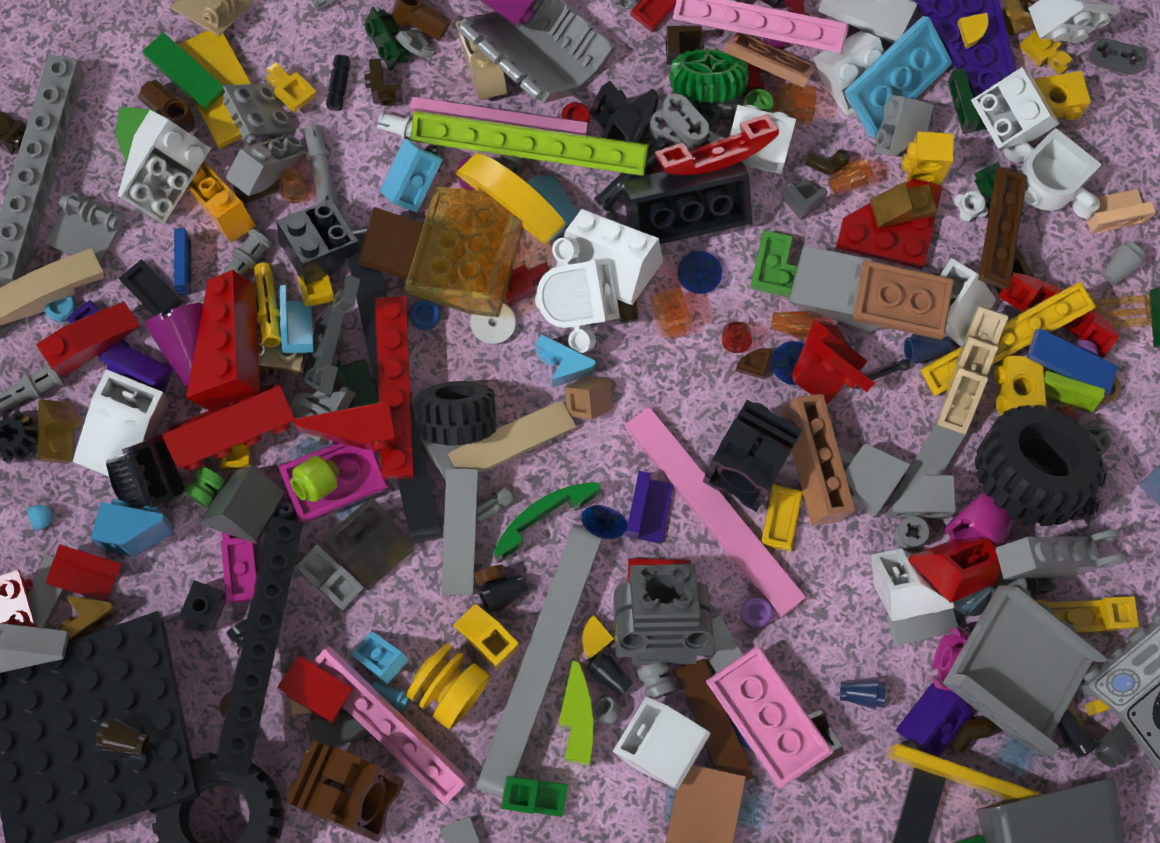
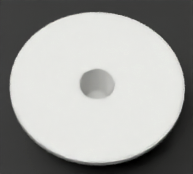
M487 301L475 308L470 318L473 334L480 341L487 344H498L506 341L514 332L516 325L513 311L509 306L500 301Z

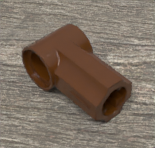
M396 0L391 13L392 19L396 24L402 27L415 26L437 41L442 39L452 20L423 3L424 0Z
M156 79L147 81L141 87L138 99L151 110H155L157 114L169 119L186 132H190L195 124L194 116L184 99L176 97ZM178 114H183L179 118H174Z

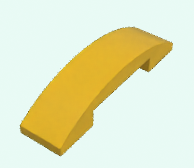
M476 153L456 171L457 175L479 192L483 189L522 220L523 228L544 245L565 226V221L536 190L514 172L490 157Z
M1135 596L1063 602L1034 600L1051 608L1054 612L1052 615L1058 620L1071 624L1076 629V634L1139 628Z

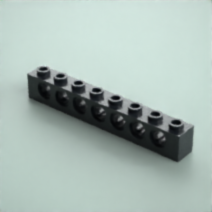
M273 516L269 523L213 770L246 777L251 766L303 523Z

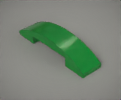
M598 482L576 484L556 490L527 507L513 520L498 541L494 550V558L497 563L524 546L523 538L520 535L521 532L567 501L573 510L576 511L600 495L601 487Z

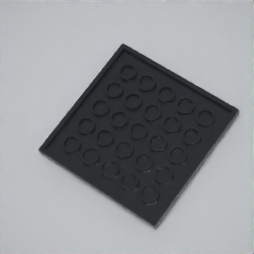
M159 611L69 641L64 659L0 673V814L5 843H66L200 797L163 614ZM116 718L142 732L144 735H148L150 740L146 752L143 755L104 751L102 746L96 744V735L101 723L105 719L112 720Z

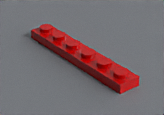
M406 296L375 298L379 403L389 402L397 444L391 445L390 450L381 452L382 479L414 478Z

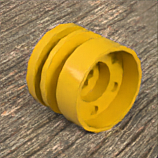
M446 643L423 663L414 676V681L406 696L414 702L425 692L419 707L424 710L434 701L438 702L439 704L435 709L433 718L447 729L452 730L482 694L491 679V675L475 663L461 672L459 668L464 660V655L460 652L448 662L453 654L454 647Z

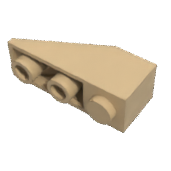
M462 21L455 22L478 99L482 100L506 94L504 71L499 68V63L495 64L477 48L478 44H472L458 31V26Z

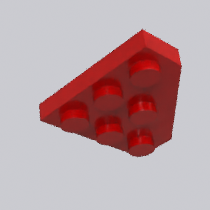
M912 179L905 183L907 189L929 184L936 209H938L943 186L917 179ZM869 203L843 218L836 248L923 270L936 215L877 228Z

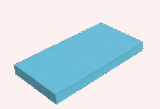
M922 16L844 91L867 134L872 138H876L881 129L884 117L883 110L888 101L889 94L916 99L953 63L930 18Z

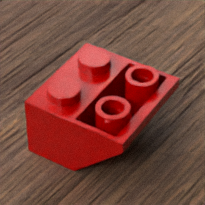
M987 537L953 539L911 555L908 559L950 603L995 585L1001 573L995 549L996 546Z

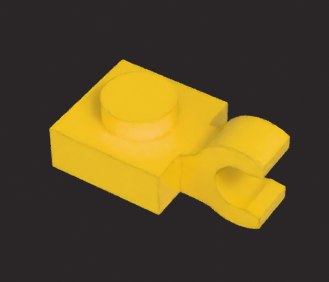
M1037 30L1032 32L1019 46L1039 67L1046 62L1058 74L1065 72L1069 68L1068 64L1072 61V58L1066 52L1058 51L1062 43L1040 39Z
M277 62L267 68L270 74L266 76V80L275 87L274 94L293 113L316 98L317 91L298 72L289 76Z

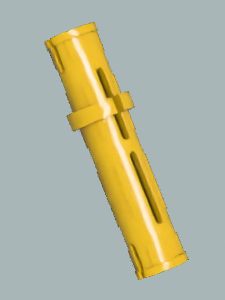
M262 262L254 266L259 308L257 322L261 326L262 345L265 347H276L281 344L279 328L280 310L277 309L273 266L270 263ZM265 286H267L268 297H265ZM267 312H270L271 323H268Z

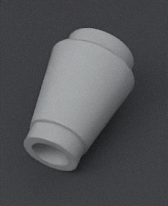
M1127 241L1124 245L1120 244L1102 273V277L1111 285L1116 286L1118 282L1143 265V259L1146 257V254L1138 245L1131 241Z

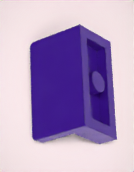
M120 342L102 353L100 358L102 362L108 364L107 370L162 391L165 394L173 368Z
M639 471L625 537L661 544L673 484L651 480V473Z
M932 683L896 728V732L915 743L922 752L940 757L963 723L970 718L973 712L956 693L936 688L934 683Z

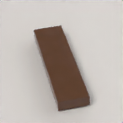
M1005 167L996 170L978 280L1001 289L1010 287L1027 176Z
M705 658L696 661V664H688L676 669L674 672L695 723L711 733L704 745L714 769L745 776V782L753 779L754 776L730 718L706 683V680L712 677Z

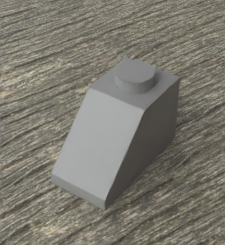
M943 471L926 472L887 511V518L917 516L926 519H949L956 512L954 475H944Z

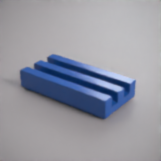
M185 228L174 229V286L179 295H190L191 238Z

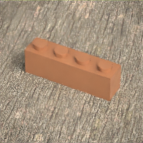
M824 395L795 397L781 409L782 417L792 420L798 428L802 429L792 449V455L811 526L840 522L853 513L855 507Z

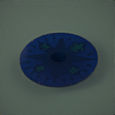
M695 251L682 258L678 265L677 276L679 282L686 290L695 294H705L711 292L719 285L722 278V268L719 261L713 255L703 251Z
M789 341L781 344L774 351L771 360L772 370L782 382L797 385L792 379V373L804 343Z
M593 505L586 508L582 513L581 520L583 526L597 537L616 539L626 532V519L615 509L604 505Z

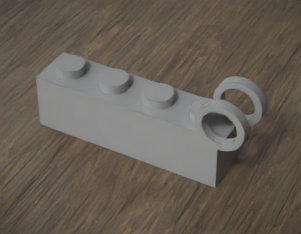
M1108 530L1091 536L1025 537L995 548L1003 579L1073 577L1127 561L1125 554L1112 555L1101 559L1099 557L1096 544L1119 538L1118 530Z

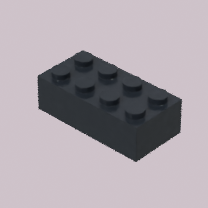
M743 161L727 168L704 174L675 175L663 171L622 180L628 227L659 238L660 244L753 224L749 173Z

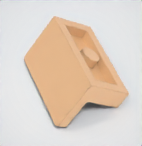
M1135 189L1097 197L1100 207L1091 218H1086L1090 233L1095 234L1147 223L1156 211L1153 202L1142 203L1139 191Z

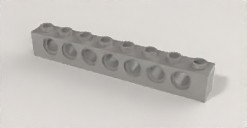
M48 54L0 211V287L26 274L85 77V73L77 59Z

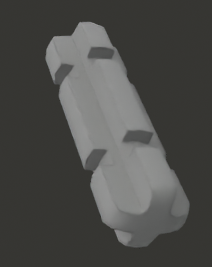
M503 488L496 492L495 497L490 496L478 503L476 523L480 524L500 512L501 507L506 508L514 502L511 492L507 488Z

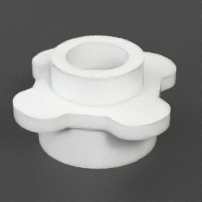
M974 190L967 192L965 195L959 194L954 200L955 205L959 207L961 212L959 217L964 222H969L971 218L975 217L984 218L988 214V208L985 207V199L980 191ZM969 204H972L974 208H969Z

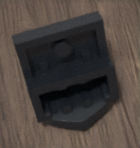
M611 81L602 85L590 110V114L604 130L601 138L638 143L650 117L656 112L658 93L651 89L629 104L624 92L620 88H616Z
M162 434L123 448L122 454L106 460L111 486L118 500L130 503V508L141 505L151 508L183 493L184 486Z

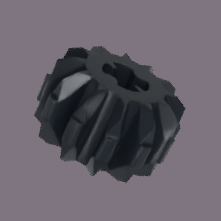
M17 410L12 416L7 411H3L2 420H0V457H2L5 463L9 464L13 458L17 462L23 463V453L25 452L29 456H34L30 446L38 445V438L34 437L38 434V427L33 425L34 420L29 415L23 417V414ZM16 432L18 435H13L15 439L10 442L7 438L11 439L10 434Z

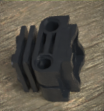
M746 400L737 418L734 419L721 441L702 482L716 490L726 491L734 495L743 505L757 512L792 451L802 429L798 428L792 420L784 417L780 418L769 412L768 408L763 404Z

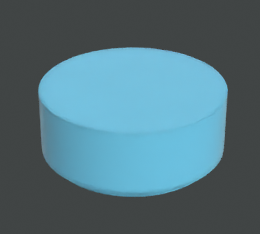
M72 296L46 304L44 311L52 321L63 323L68 321L66 318L76 311L77 307L75 300Z

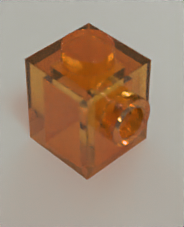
M792 82L787 84L781 83L779 93L773 94L772 112H782L790 118H795V124L811 125L815 114L816 87L805 86L803 88Z
M678 288L652 295L650 306L660 337L669 336L670 339H676L684 336L687 333L686 331L690 330L692 319L682 289Z

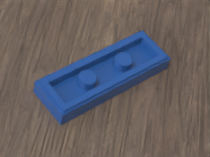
M1041 328L1034 332L1027 355L1028 359L1065 377L1105 389L1104 396L1111 393L1118 366Z

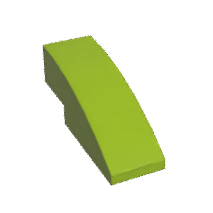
M572 661L558 727L571 730L564 762L589 767L593 747L591 699L579 662Z

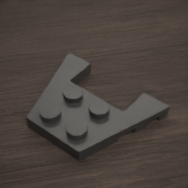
M350 275L345 279L344 290L339 288L335 294L333 305L329 304L316 323L313 334V352L308 354L302 377L303 382L317 389V391L328 395L332 393L338 367H336L338 353H335L337 342L342 341L346 325L342 324L344 313L354 306L360 283L359 278Z

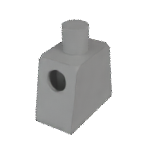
M863 444L856 456L839 446L838 449L851 497L868 515L874 518L910 464L868 444Z

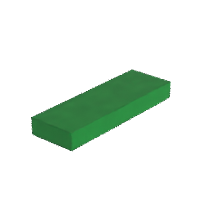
M164 32L142 51L146 59L204 111L208 110L225 93L223 85Z

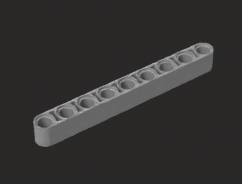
M574 524L478 779L476 789L502 798L506 775L516 776L576 613V607L579 605L588 580L587 578L590 575L601 545L603 535L601 536L599 532L596 534V531Z

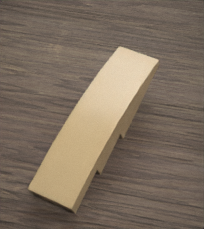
M92 248L62 258L0 287V326L44 312L46 304L75 295L76 287L104 279V272Z
M977 305L937 419V425L966 435L987 383L988 372L998 350L997 344L1008 319L1006 314Z
M563 400L496 429V432L486 439L463 445L450 452L448 456L455 468L478 469L479 475L505 464L551 439L572 431L576 425Z

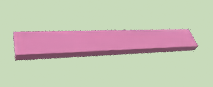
M649 406L625 424L626 430L667 480L673 484L676 491L761 595L769 601L780 618L806 598L722 494L702 482L705 477L704 472Z

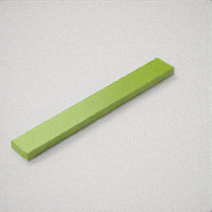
M417 110L413 111L410 140L413 142L642 176L645 175L649 144Z

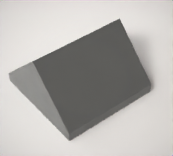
M250 465L230 472L225 480L226 483L218 491L200 523L201 525L257 544L269 525L272 516L275 515L284 500L286 492L258 468Z

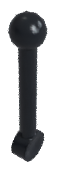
M902 359L899 364L867 377L875 380L898 370L907 371L910 368V362Z

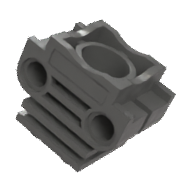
M695 564L630 565V583L619 585L613 594L616 657H631L632 665H649L657 662L696 664L697 656L713 655L714 636L709 591L705 584L697 582Z

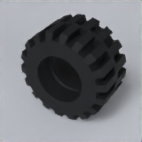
M470 381L444 382L428 387L416 396L419 435L428 442L451 446L466 445L486 439L496 432L495 393L487 385Z

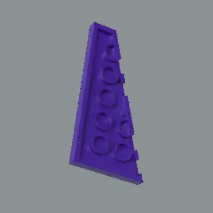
M914 0L922 15L930 18L955 68L965 69L974 98L1016 71L1000 0ZM987 13L988 27L983 37L976 45L965 49L957 24L959 18Z

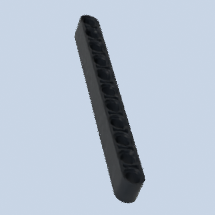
M364 226L351 229L358 240V246L347 258L351 276L360 279L356 298L378 392L375 298L388 296L382 272L358 264L368 227ZM411 401L414 478L397 479L411 543L416 544L442 538V532Z

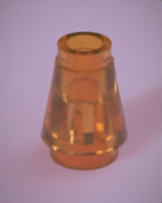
M855 158L827 179L832 192L836 195L869 185L868 182L873 180L874 176L865 158L860 160Z
M286 168L281 174V197L289 203L303 201L309 194L308 182L295 168Z
M809 311L773 312L771 330H777L778 332L805 340L813 325L812 322L816 320V314H809Z

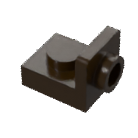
M0 110V148L12 155L16 150L20 149L26 125L20 119L16 121Z

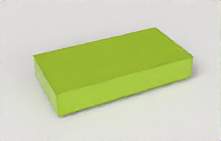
M1049 371L1044 373L1046 399L1094 413L1104 398L1105 389Z

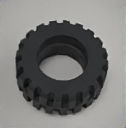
M1030 405L1018 406L1017 408L1005 411L1003 415L999 416L976 451L975 468L979 483L984 484L982 488L987 497L991 496L995 500L994 504L999 509L1004 508L1008 511L1009 516L1014 519L1022 518L1024 523L1034 525L1036 522L1040 526L1060 525L1068 522L1069 519H1074L1096 492L1103 479V461L1101 454H1097L1099 451L1098 445L1095 440L1091 441L1089 432L1084 427L1080 428L1076 424L1077 421L1070 416L1066 418L1061 415L1062 412L1056 409L1046 410V406L1036 405L1033 408ZM1025 456L1032 457L1043 463L1053 475L1042 472L1034 467Z
M211 752L203 753L200 755V758L193 759L200 793L207 788L221 785L236 789L245 798L249 808V821L243 835L235 843H275L277 839H280L282 829H280L281 820H284V810L281 809L280 803L282 798L280 792L274 786V781L262 768L251 761L246 777L213 770L216 754ZM196 798L152 813L156 815V822L152 823L153 833L158 836L159 841L157 843H199L192 835L188 822L190 808Z

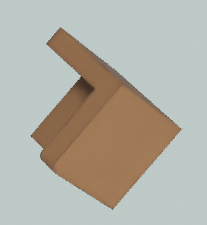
M585 376L564 387L566 408L571 417L592 420L613 408L611 379Z

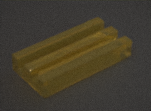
M1150 294L1092 299L1096 306L1093 310L1103 318L1147 315L1144 318L1108 321L1115 329L1152 326ZM1145 303V308L1100 311V307Z

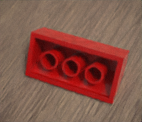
M279 381L261 388L257 394L217 409L206 411L165 428L162 436L177 470L185 467L186 471H190L203 465L202 459L214 455L216 459L233 452L232 446L242 442L244 446H249L262 440L261 434L272 430L274 434L291 428L290 422L294 421L295 418Z

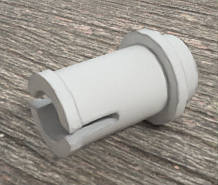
M386 111L381 112L378 122H381V124H377L378 130L401 135L402 139L411 138L412 117L403 118Z

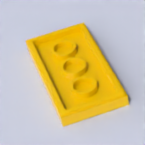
M207 30L177 44L223 86L251 84L223 33L217 36ZM223 96L206 111L194 102L219 149L242 138L239 131L240 128L235 126V121L231 119L227 107L223 104Z

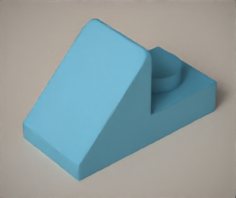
M542 334L540 335L536 343L538 358L550 366L559 365L552 378V387L593 375L596 366L595 360Z
M372 630L350 654L385 684H388L409 660L400 650Z

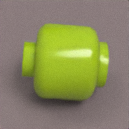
M315 455L293 469V478L290 480L293 491L301 500L307 499L310 502H317L337 488L339 470L332 460H326L321 456Z

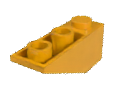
M203 161L187 189L217 228L232 243L256 225L241 200Z

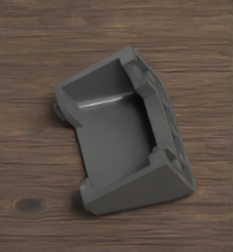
M1113 777L1097 779L1070 788L976 810L986 843H1124L1118 794Z

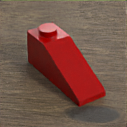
M122 301L60 328L36 345L51 369L64 378L139 329L141 325L126 302Z
M388 401L294 419L298 432L364 450L372 449L374 453L388 451L391 449V445L397 444L391 408Z

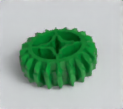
M706 48L705 50L695 49L693 52L686 51L672 60L669 72V81L671 82L673 93L683 95L690 102L694 100L699 101L700 104L702 102L712 104V102L723 103L724 100H734V97L742 96V93L746 91L749 80L748 64L743 60L720 51L718 48L715 50Z

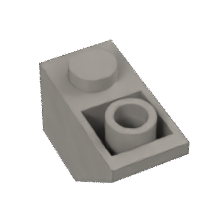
M889 94L888 101L883 110L884 117L881 129L876 137L875 152L895 157L908 147V143L913 142L918 131L927 132L934 104Z

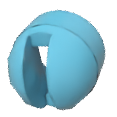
M40 504L27 507L28 516L34 531L44 529L51 524L53 513L48 507Z

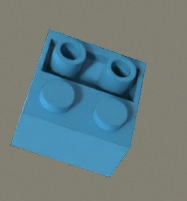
M112 499L111 504L100 503L91 540L103 551L136 557L173 534L175 527L168 520L167 516L161 514L162 510L159 508L143 506L142 510L130 508L131 504L128 502Z

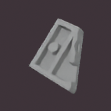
M343 387L340 389V392H333L331 395L319 391L314 394H296L290 408L295 419L348 409L356 393ZM294 421L290 422L291 427L297 429ZM306 434L307 436L315 439L316 441L326 446L330 441L328 439Z

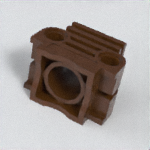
M313 740L310 748L307 749L303 756L302 766L297 778L289 787V796L286 803L358 835L379 842L385 828L388 810L399 796L405 780L361 757Z

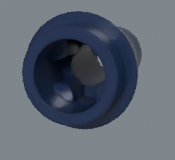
M912 334L911 337H907L904 340L905 357L909 362L913 361L916 364L948 354L952 349L951 340L948 336L940 340Z
M878 678L841 682L840 701H847L876 710V707L885 708L886 682H880Z

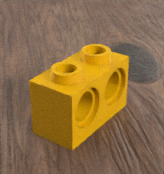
M918 131L913 142L908 143L907 154L902 156L901 171L906 172V182L917 179L933 184H942L953 163L954 134Z

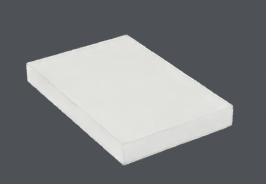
M822 0L818 11L894 44L904 34L917 3L910 0Z

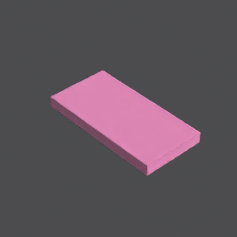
M759 645L706 680L707 685L779 790L833 754L830 746Z

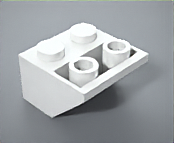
M1039 0L1028 8L1040 39L1053 40L1054 42L1069 41L1072 43L1084 41L1088 38L1090 32L1096 28L1106 26L1110 23V19L1120 12L1119 7L1098 0Z
M862 30L846 39L843 54L824 51L814 57L822 83L846 116H850L855 111L844 91L884 54L880 38Z
M1023 67L971 100L999 150L1035 140L1060 124L1032 75Z
M737 105L730 136L741 133L739 123L765 114L769 115L779 129V135L771 143L756 154L743 160L744 165L781 174L796 119L790 118L782 112L770 113L761 111L753 105Z
M951 258L940 275L954 279L945 336H948L951 341L962 346L977 305L991 309L997 299L986 284L978 280L979 275Z
M902 548L871 555L873 584L891 620H905L910 617L938 613L954 608V603H950L908 561L912 554Z
M645 697L613 752L635 770L678 790L711 733L669 706Z

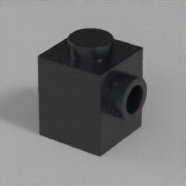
M194 580L179 615L187 622L185 627L199 633H204L205 628L214 631L226 603V593L223 590Z

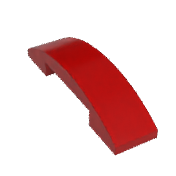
M765 114L739 123L741 131L739 134L689 151L682 142L656 151L655 156L664 171L669 174L696 175L709 173L737 164L756 154L779 135V129L769 115Z
M1014 272L1011 276L1010 287L1002 289L998 297L1024 312L1027 307L1032 308L1063 290L1040 279ZM1093 309L1062 326L1078 336L1077 341L1087 340L1093 342L1097 346L1098 356L1104 358L1120 336L1119 332Z

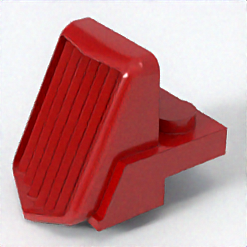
M814 320L792 373L793 381L810 395L823 394L826 404L831 402L844 384H847L853 390L858 385L868 392L875 383L860 371L868 361L848 345L840 329L835 324Z

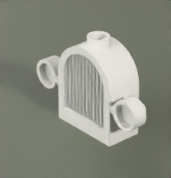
M1056 127L1036 148L1026 142L1004 149V154L1008 160L1015 163L1024 162L1018 173L1027 176L1024 200L1029 205L1041 210L1054 211L1065 207L1072 201L1074 212L1082 218H1091L1099 209L1100 202L1097 196L1088 192L1083 187L1091 180L1102 164Z
M572 237L559 238L554 242L552 252L555 259L562 262L563 266L555 267L544 274L538 285L535 303L545 319L551 324L562 328L574 327V331L569 335V346L574 351L585 353L591 351L596 343V338L591 331L590 324L620 318L610 258L579 263L580 247L578 242Z

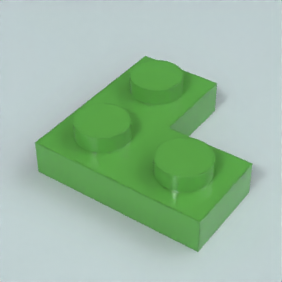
M763 230L750 289L790 298L798 267L787 264L793 236Z

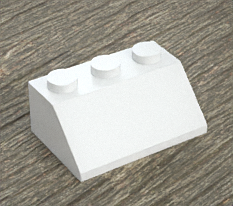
M583 209L580 210L565 231L564 237H572L579 244V263L610 258L616 297L618 300L633 305L663 262L659 238ZM557 261L556 267L563 266L562 262Z

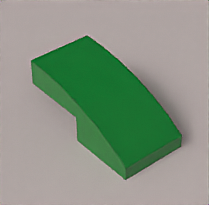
M506 775L501 809L563 817L568 784Z

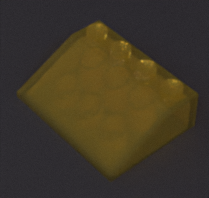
M435 186L404 287L405 293L468 314L499 318L524 230L522 220L485 191Z

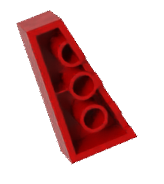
M234 270L208 279L186 398L208 411L260 392L255 284Z

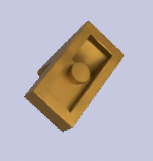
M1005 0L1007 6L1002 10L1009 36L1036 29L1028 8L1039 0Z
M905 182L900 183L870 199L877 228L932 217L937 213L929 184L907 189Z
M39 400L38 461L63 464L73 461V431L82 426V421L71 403Z
M66 596L79 617L67 619L57 629L68 631L69 642L89 635L120 612L110 602Z

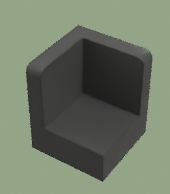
M805 178L796 186L792 183L787 185L782 199L795 215L802 220L823 205L828 191L823 187L817 192Z

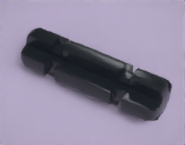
M337 54L333 61L334 68L331 72L329 94L326 100L327 109L332 111L342 110L348 79L347 72L350 67V58L346 55Z

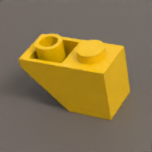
M476 603L452 625L495 671L501 668L519 650V643L497 620Z

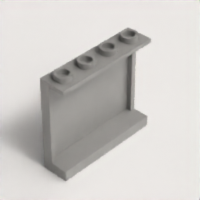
M1016 584L1013 587L998 586L943 684L1034 754L1054 757L1059 746L1050 739L1091 663L1093 661L1105 663L1107 658L1097 651L1098 646L1095 643L1078 636L1075 633L1076 629L1071 624L1052 615L1054 612L1051 608L1030 598L1031 593L1024 587Z

